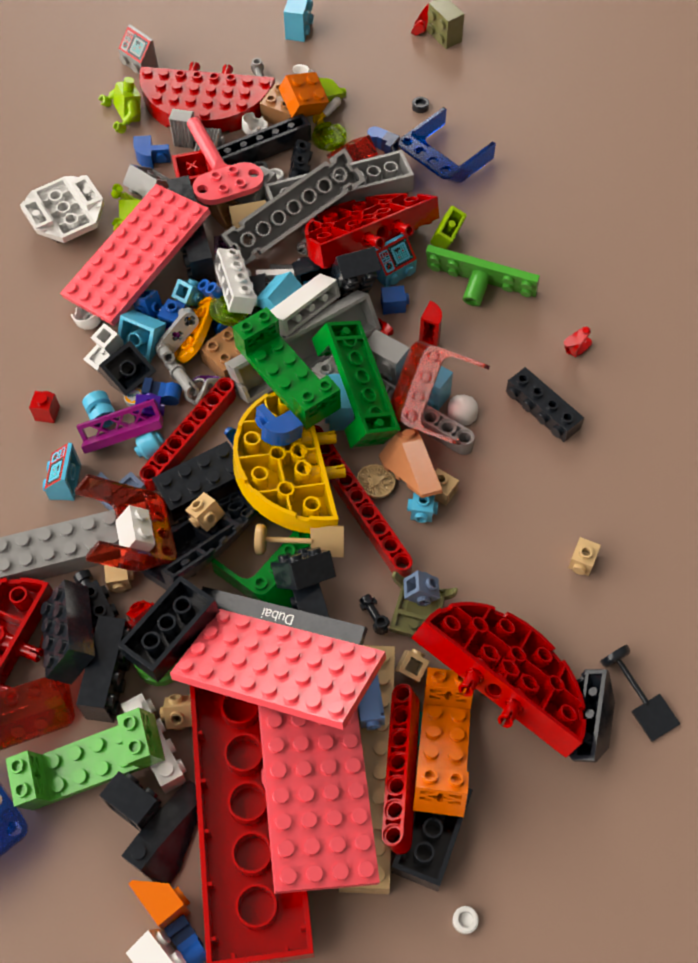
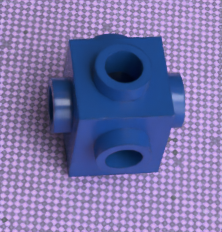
M146 289L133 305L136 311L156 319L162 303L157 290Z
M168 298L166 303L160 307L157 315L158 320L165 322L168 329L177 319L179 310L186 308V305L181 301Z

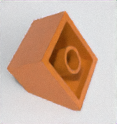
M132 880L128 883L156 924L164 932V928L183 914L188 916L191 913L187 908L190 902L178 886L173 889L169 883Z

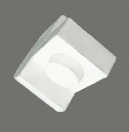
M104 323L91 337L97 345L84 360L98 371L99 365L124 346L122 338Z

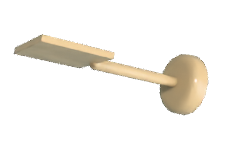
M257 524L254 535L255 554H264L267 542L311 544V549L321 547V550H330L332 557H344V526L310 528L311 538L267 537L266 526L264 524Z

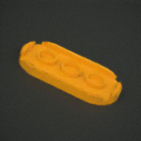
M211 297L203 298L197 304L199 306L197 310L193 309L198 316L199 323L174 353L175 359L180 363H186L192 359L205 340L213 320L210 314V307L216 303Z

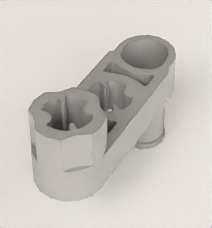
M189 307L179 310L177 319L162 335L155 346L157 355L166 364H170L175 360L174 353L199 323L198 316ZM179 332L181 336L179 338L174 337L172 333Z

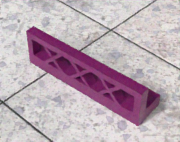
M151 399L83 422L76 427L83 440L81 448L84 454L160 429L163 426L164 420L155 399ZM152 406L155 415L150 417L141 414L143 408ZM128 413L136 416L135 421L132 423L122 421V418ZM108 420L117 423L115 429L112 430L102 426ZM93 427L98 431L96 435L87 437L84 428Z

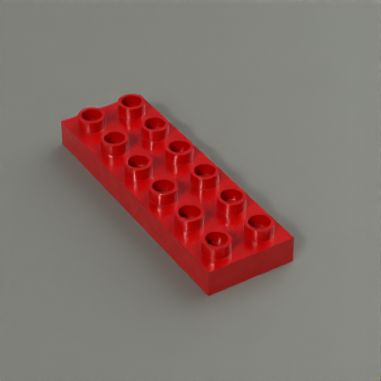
M190 685L206 963H277L313 958L315 955L308 891L274 894L266 791L261 776L263 756L258 705Z

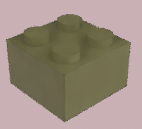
M434 0L429 3L427 31L444 48L452 47L462 42L465 14L450 0Z

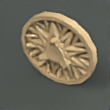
M367 465L357 475V480L371 498H384L389 496L394 490L395 476L391 471L387 472L382 465Z

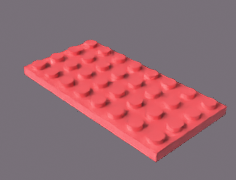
M155 184L60 294L66 300L115 326L120 320V315L130 309L211 214L209 208Z
M219 609L220 612L206 625L172 669L170 676L172 680L344 730L386 660L385 651Z
M258 705L274 894L378 885L380 879L357 708L344 730Z

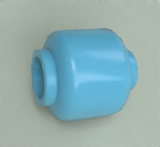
M159 431L142 434L135 439L137 446L134 447V450L140 458L144 456L149 460L165 442V439Z

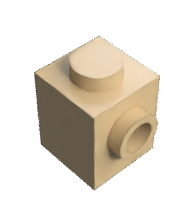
M437 468L435 472L443 493L435 495V500L447 505L458 490L459 480Z
M580 537L568 568L579 575L589 576L601 545Z
M120 556L104 559L105 580L109 591L121 593L126 589H132L131 580H135L133 567H130L127 558Z
M412 648L411 651L405 650L395 672L414 682H420L430 661L424 658L425 654Z

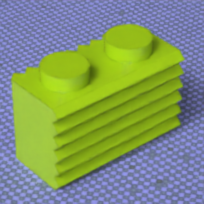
M451 206L436 229L430 244L448 249L467 217L466 213Z

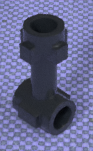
M370 594L364 595L359 600L360 608L362 611L367 609L375 622L373 630L379 635L388 633V626H390L388 617L380 615L376 609L375 604H377V600L375 597L372 598Z

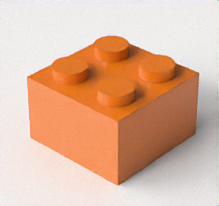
M316 72L286 75L279 86L280 93L291 118L302 113L304 116L320 115L329 103Z

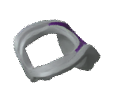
M198 375L192 379L193 383L201 382L203 386L196 400L188 397L184 391L185 400L193 405H197L207 388H212L221 377L212 375Z

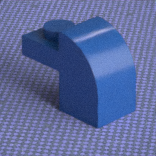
M151 135L133 136L136 159L141 166L154 169L155 163L171 162L169 144L153 145Z
M264 404L256 407L255 422L262 429L261 439L264 442L274 446H285L302 437L303 424L291 410L275 417Z

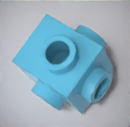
M191 278L188 281L178 279L171 297L181 301L186 307H190V305L198 306L197 304L203 299V294L197 288L198 281Z
M413 493V499H408L407 511L411 512V520L419 523L432 522L433 514L437 515L438 502H434L435 495L421 498L416 493Z

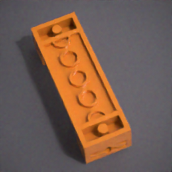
M427 668L413 811L464 817L468 796L469 772H467L470 710L473 695L471 697L463 696L466 688L461 694L459 693L458 687L464 679L453 670Z

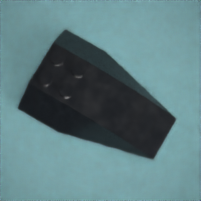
M239 489L216 500L226 514L208 531L201 527L195 528L188 520L190 517L187 518L184 515L178 518V523L169 526L167 523L153 531L155 538L153 549L142 560H132L146 578L167 590L179 576L187 580L195 576L197 572L221 555L247 529L259 512L251 506Z

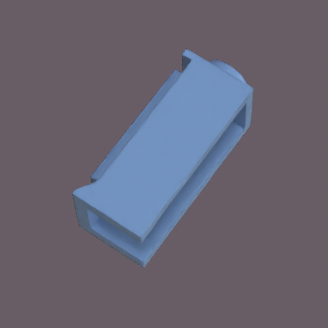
M378 673L358 705L360 726L367 730H376L381 725H385Z

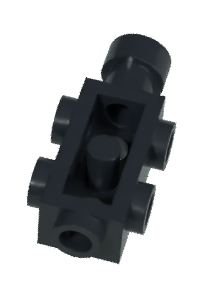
M300 139L296 141L292 152L288 178L309 173L311 165H308V162L311 161L313 151H310L311 143Z
M89 569L81 570L73 576L75 583L89 587L92 628L95 627L96 629L99 616L116 618L119 615L114 603L109 605L106 599L110 595L105 585L100 587L97 580L92 581L93 576Z

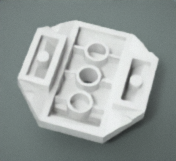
M87 175L80 177L64 176L32 190L27 195L25 201L20 204V207L37 234L48 237L57 243H65L98 228L104 200Z

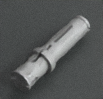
M176 359L170 364L164 362L165 367L170 372V376L179 383L187 396L192 397L193 394L195 397L199 389L186 374L185 368L178 364Z

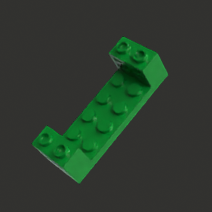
M267 307L232 327L235 347L287 408L302 422L306 430L341 409L340 388L328 375L319 380L280 336L279 320Z
M361 321L326 322L312 338V342L318 357H334L356 419L344 429L350 448L385 444L401 429Z

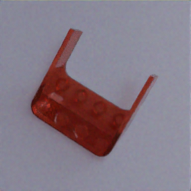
M415 342L410 347L390 401L397 421L452 444L461 445L462 441L423 425L422 417L445 359L454 357L489 370L490 366L425 342Z
M87 474L75 488V494L110 504L115 511L116 520L129 505L149 510L155 538V545L149 552L98 541L85 556L86 561L140 572L171 563L176 559L177 553L166 504L158 493Z
M43 635L41 637L39 648H42V643L44 640ZM43 677L0 691V751L70 726L75 718L70 685Z

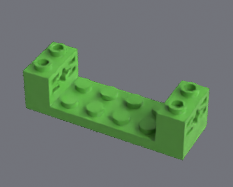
M136 708L118 715V725L44 754L27 750L6 758L14 807L34 811L108 783L118 771L126 776L127 773L131 774L165 761L155 714L142 708Z

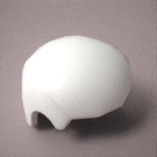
M253 112L242 116V130L246 135L268 127V122L264 120L263 116L256 118Z
M76 307L75 315L71 314L76 325L84 330L96 328L102 320L81 307Z
M462 394L450 399L448 403L449 418L463 426L471 425L476 421L478 404L473 397Z

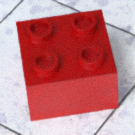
M201 150L171 156L176 178L189 175L192 189L194 180L198 176L212 171Z

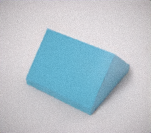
M291 271L277 275L258 295L256 306L262 309L267 307L271 310L300 289L302 285Z

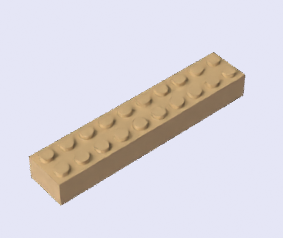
M363 645L385 651L386 660L378 671L385 725H381L376 730H367L360 726L380 883L378 885L339 888V892L389 894L391 849L382 840V822L391 699L394 690L395 646Z

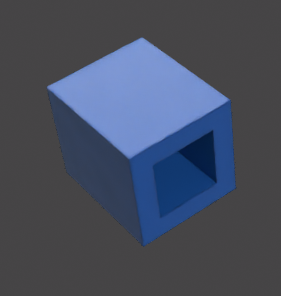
M404 285L381 287L383 315L406 313V305H409V294L405 293Z

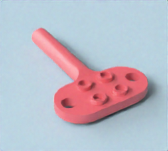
M198 117L190 118L187 126L212 171L204 173L194 180L193 193L195 198L205 205H217L259 191L264 182L263 171L253 163L225 164L201 120ZM255 174V175H258V176H257V177H251L250 175ZM205 190V191H207V192H205V193H200L199 191Z

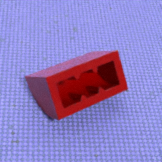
M429 301L421 316L419 342L437 348L440 342L442 311L433 301Z

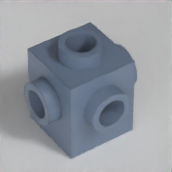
M418 570L403 579L404 599L417 603L419 606H428L431 602L440 598L438 577Z

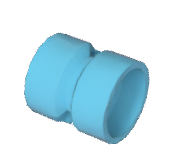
M93 391L86 395L82 401L90 420L115 412L107 393L104 391ZM111 420L105 421L102 427H110L115 422Z

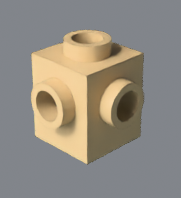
M204 492L185 510L190 516L188 519L195 528L201 527L205 531L213 527L226 514L219 504Z
M173 694L165 697L164 705L160 707V719L165 721L166 730H182L186 727H192L190 694Z

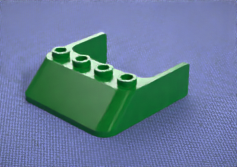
M290 530L292 532L289 536L290 538H311L308 533ZM283 543L253 577L248 579L239 577L216 559L211 563L214 572L248 598L291 608L290 598L293 597V590L276 587L270 562L278 560L277 556L282 554H297V550L304 547H310L311 549V544Z

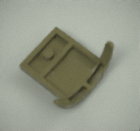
M394 571L392 579L401 590L389 631L412 637L430 614L439 608H443L445 600L456 596L458 588H439V599L431 602L428 606H419L417 603L404 599L403 579L405 577Z

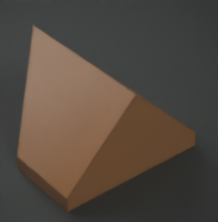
M235 200L217 205H207L211 215L226 231L232 227L228 206L239 205Z

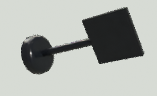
M626 644L603 658L600 663L605 668L615 663L618 664L644 703L631 712L650 741L653 742L680 725V722L661 694L650 700L647 699L622 661L623 658L630 654V648Z

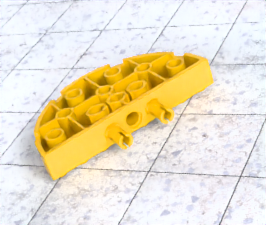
M275 392L269 395L267 393L264 394L243 414L234 436L233 469L240 491L251 506L261 515L287 529L310 534V528L338 526L339 519L328 480L345 478L346 470L344 464L325 467L319 446L336 444L335 430L316 433L314 425L307 430L303 426L302 437L289 445L274 446L264 442L261 439L262 429L255 422L256 407L264 404L275 417L289 411Z

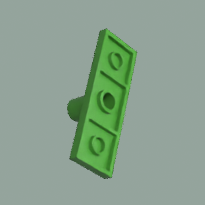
M428 244L426 249L427 266L431 270L436 272L444 271L454 277L469 278L462 300L471 306L481 305L488 284L500 287L507 292H518L524 297H536L540 275Z

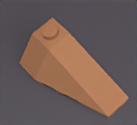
M406 429L403 432L396 433L379 454V460L383 468L387 472H393L396 479H402L406 482L407 487L421 498L443 493L424 442L417 429Z

